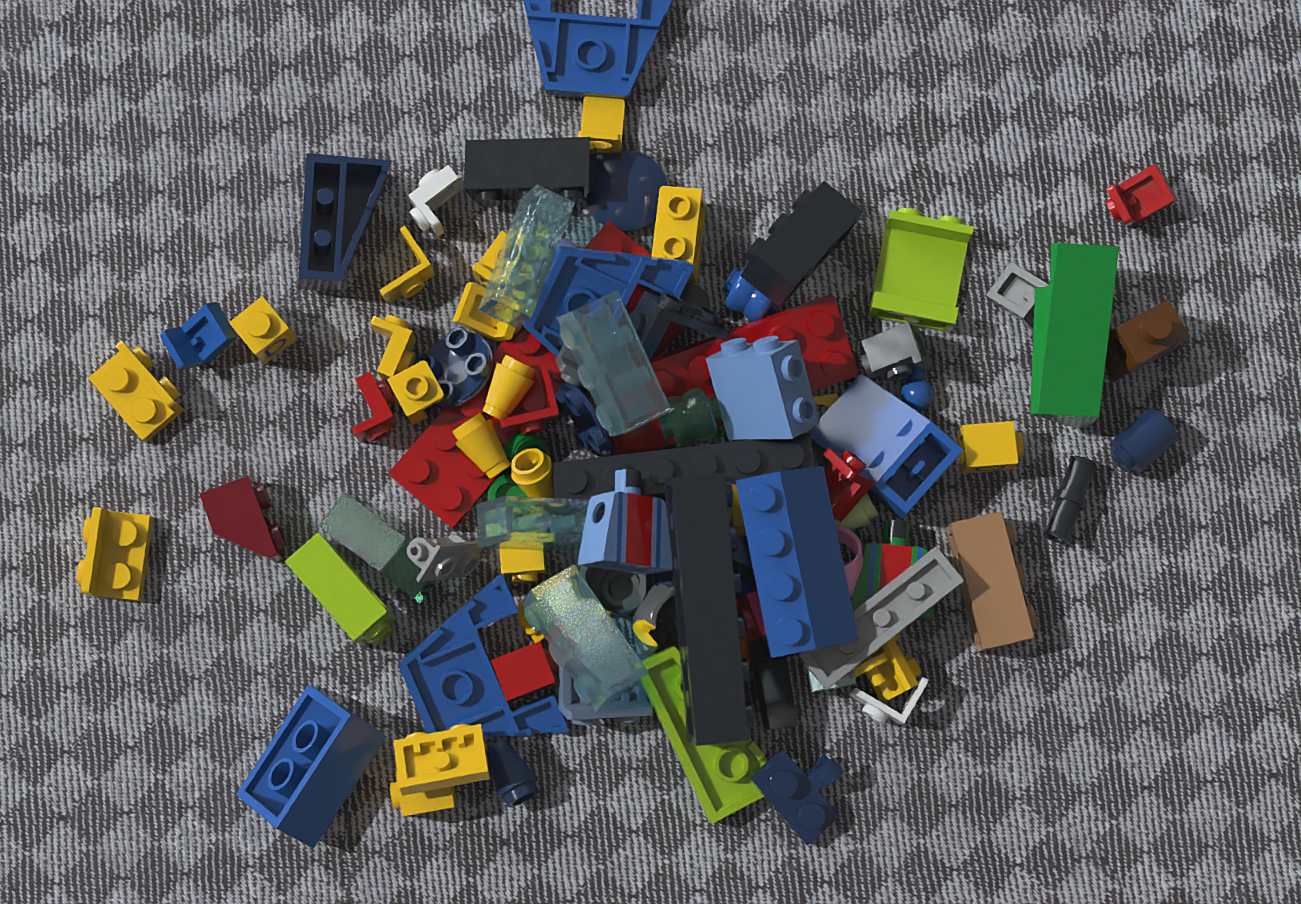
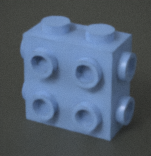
M769 336L756 340L753 343H747L746 338H736L722 343L721 351L706 358L728 440L793 439L820 423L798 340L779 341L778 336Z

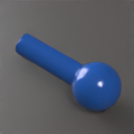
M921 331L923 340L925 342V332ZM916 366L912 368L913 372L909 375V381L902 387L901 400L917 412H920L932 405L935 392L933 386L926 380V371Z

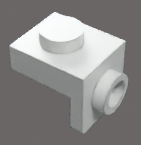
M449 165L441 171L434 169L427 173L419 181L420 187L408 195L413 209L409 211L413 220L423 232L430 228L437 237L443 234L444 230L433 211L462 190L459 177Z

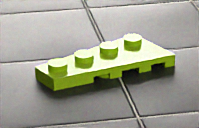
M670 646L633 665L708 822L713 824L764 797L749 780V777L762 767L768 759L750 738L745 741L695 746L687 741L680 654L676 647Z

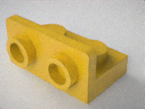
M662 186L659 190L652 256L687 260L693 263L695 267L687 283L698 284L707 207L703 190Z
M121 340L115 345L119 352L88 377V379L139 438L147 443L184 411V408L176 401L182 394L165 375L160 380L155 377L149 370L155 363L138 344L131 349Z
M93 507L91 517H87L84 522L83 541L87 543L85 560H80L76 575L77 584L81 585V593L91 597L142 602L154 517L143 514L107 511L103 508Z
M458 724L446 731L430 734L416 732L404 739L394 740L398 782L402 796L490 779L486 753L487 743L481 724Z

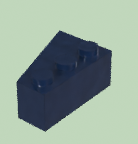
M307 153L298 289L341 292L390 175L392 160Z

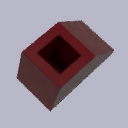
M247 475L199 494L212 531L216 536L275 563L284 560L281 548L286 547L287 544L279 524H271L266 509L272 507V503L263 483L257 485L256 481Z

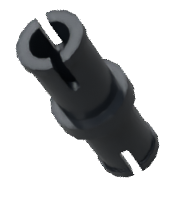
M1076 455L1075 457L1070 456L1061 488L1055 490L1052 498L1055 505L1047 528L1043 533V536L1048 540L1064 545L1070 544V538L1080 511L1085 510L1088 502L1084 497L1093 471L1097 466L1092 460Z

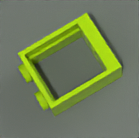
M319 532L284 561L354 642L363 647L372 643L376 647L393 633L394 629L391 624L397 618L332 543Z

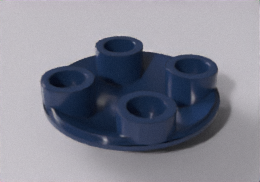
M621 151V153L606 155L597 162L596 198L585 199L596 222L605 225L609 220L622 232H632L653 226L656 222L659 190L662 186L668 185L662 169L650 157L635 151Z
M459 326L451 329L446 337L435 343L427 353L419 355L413 365L420 361H426L445 395L443 400L433 404V406L452 408L468 402L485 386L493 367V353L490 345L483 337L468 332L464 327Z
M564 380L561 382L560 391L554 395L560 413L565 417L569 415L577 427V430L573 432L577 443L586 453L594 449L599 454H610L612 451L610 433L600 409L583 390Z

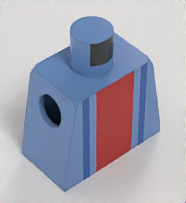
M630 469L615 471V491L592 496L589 500L578 558L579 566L643 575L673 570L666 503L662 498L641 495V471Z

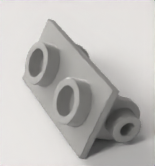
M460 535L434 538L433 541L425 538L413 539L407 547V555L422 569L416 581L426 582L460 578L469 575L477 567L480 561L478 555L486 542L484 540L467 541Z

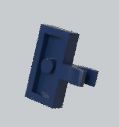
M780 749L749 777L754 786L807 846L840 817L819 792L821 788L833 783L844 772L834 759H829L825 754L818 758L803 773L790 756Z

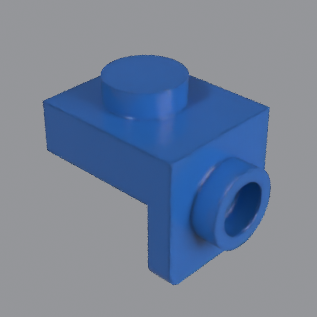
M217 302L206 303L181 327L166 329L160 334V338L166 346L170 357L181 370L209 364L238 338Z

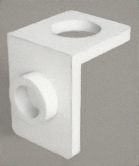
M925 677L917 680L918 685L913 687L900 712L895 711L858 688H854L849 696L863 703L865 706L862 712L874 720L885 724L887 719H890L901 725L906 722L929 680Z

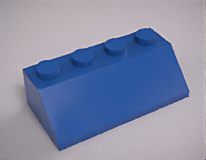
M818 466L780 471L735 480L771 658L859 640L824 467Z

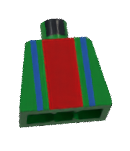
M885 520L882 544L866 543L862 549L863 566L851 600L853 611L928 553L927 548L908 546L909 522ZM933 607L915 621L928 622L933 619Z

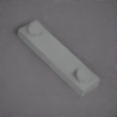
M934 547L853 611L859 640L804 651L798 657L824 690L827 691L961 585L964 579L941 551Z

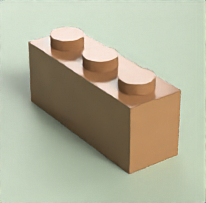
M1002 511L950 523L945 529L956 571L964 579L960 588L977 653L1033 639V630L1038 627L1037 618L1032 604H1025L1022 588L1027 585L1026 576L1021 562L1015 563L1011 546L1016 544L1010 520L1004 521Z

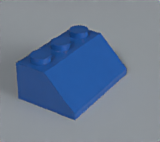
M308 684L236 796L276 829L314 849L322 835L329 829L333 818L346 798L353 792L357 781L370 761L377 755L379 747L387 736Z

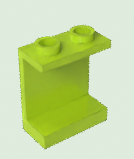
M899 208L898 211L891 210L885 225L868 317L902 324L910 322L916 327L951 333L956 325L959 310L956 307L967 245L973 235L974 226L964 225V220L953 216H941L939 219L924 217L921 211L913 208Z

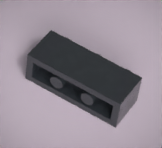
M590 137L465 140L464 190L479 205L497 206L501 204V200H517L518 203L524 205H538L543 202V199H559V202L565 204H580L584 202V198H596L597 148Z
M825 181L812 193L805 189L791 207L794 212L790 216L783 212L768 230L770 236L766 240L758 237L744 255L749 262L743 270L741 277L779 308L844 241L863 213L862 210Z

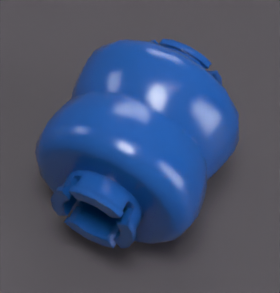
M735 266L722 288V291L725 290L729 293L725 300L726 307L732 311L743 313L751 322L762 319L765 315L776 314L779 307L742 278L743 270L741 271Z

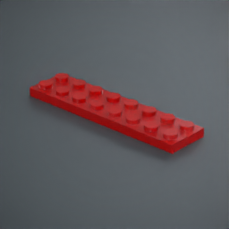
M609 220L584 248L652 256ZM637 283L619 321L640 300L644 291L655 295L659 292ZM523 325L516 336H513L511 340L503 341L493 352L492 371L482 390L462 405L444 408L388 473L392 479L453 530L485 495L492 482L500 477L506 469L489 479L486 473L455 444L458 440L452 431L479 413L483 415L486 421L491 420L503 449L509 438L520 431L515 429L501 432L500 419L483 411L496 364H501L505 355L536 370L532 378L535 383L508 417L548 408L539 372L541 365L547 364L554 394L560 391L561 382L564 381L561 377L562 372L559 370L555 360L556 356Z

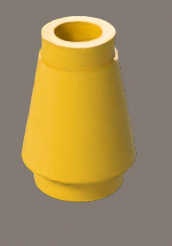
M505 355L502 363L496 364L483 411L498 419L508 418L535 383L532 378L536 370Z
M481 413L452 431L458 440L455 444L486 473L489 479L511 465L507 460L491 420L486 421Z
M529 448L519 452L511 463V477L538 509L549 510L556 506L550 457L536 448Z

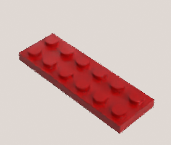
M828 294L729 330L725 340L713 336L600 377L601 383L594 391L617 455L654 451L724 425L706 358L721 351V344L732 339L746 338L747 343H753L756 340L769 336H778L779 341L798 340L812 392L858 376L859 373L834 296Z

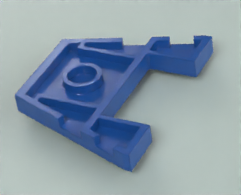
M523 0L546 95L581 98L594 96L618 98L629 101L673 0H639L637 18L633 19L552 12L553 0Z
M559 246L522 324L557 357L580 315L613 332L637 283L659 293L668 292L679 298L695 266L687 260ZM605 363L599 378L621 369Z
M504 574L496 576L398 662V667L428 734L446 731L458 724H481L486 740L489 737L512 735L523 737L536 733L553 732V734L569 731L567 721L563 713L558 709L559 703L554 692L514 709L511 708L505 699L492 662L477 630L518 612V607Z

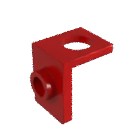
M547 364L541 365L539 372L548 408L500 419L501 432L519 429L521 435L531 434L546 429L544 422L558 419L559 411Z

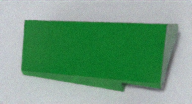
M1072 243L1051 244L1049 286L1035 288L1031 415L1078 429L1088 428L1099 418L1119 246Z

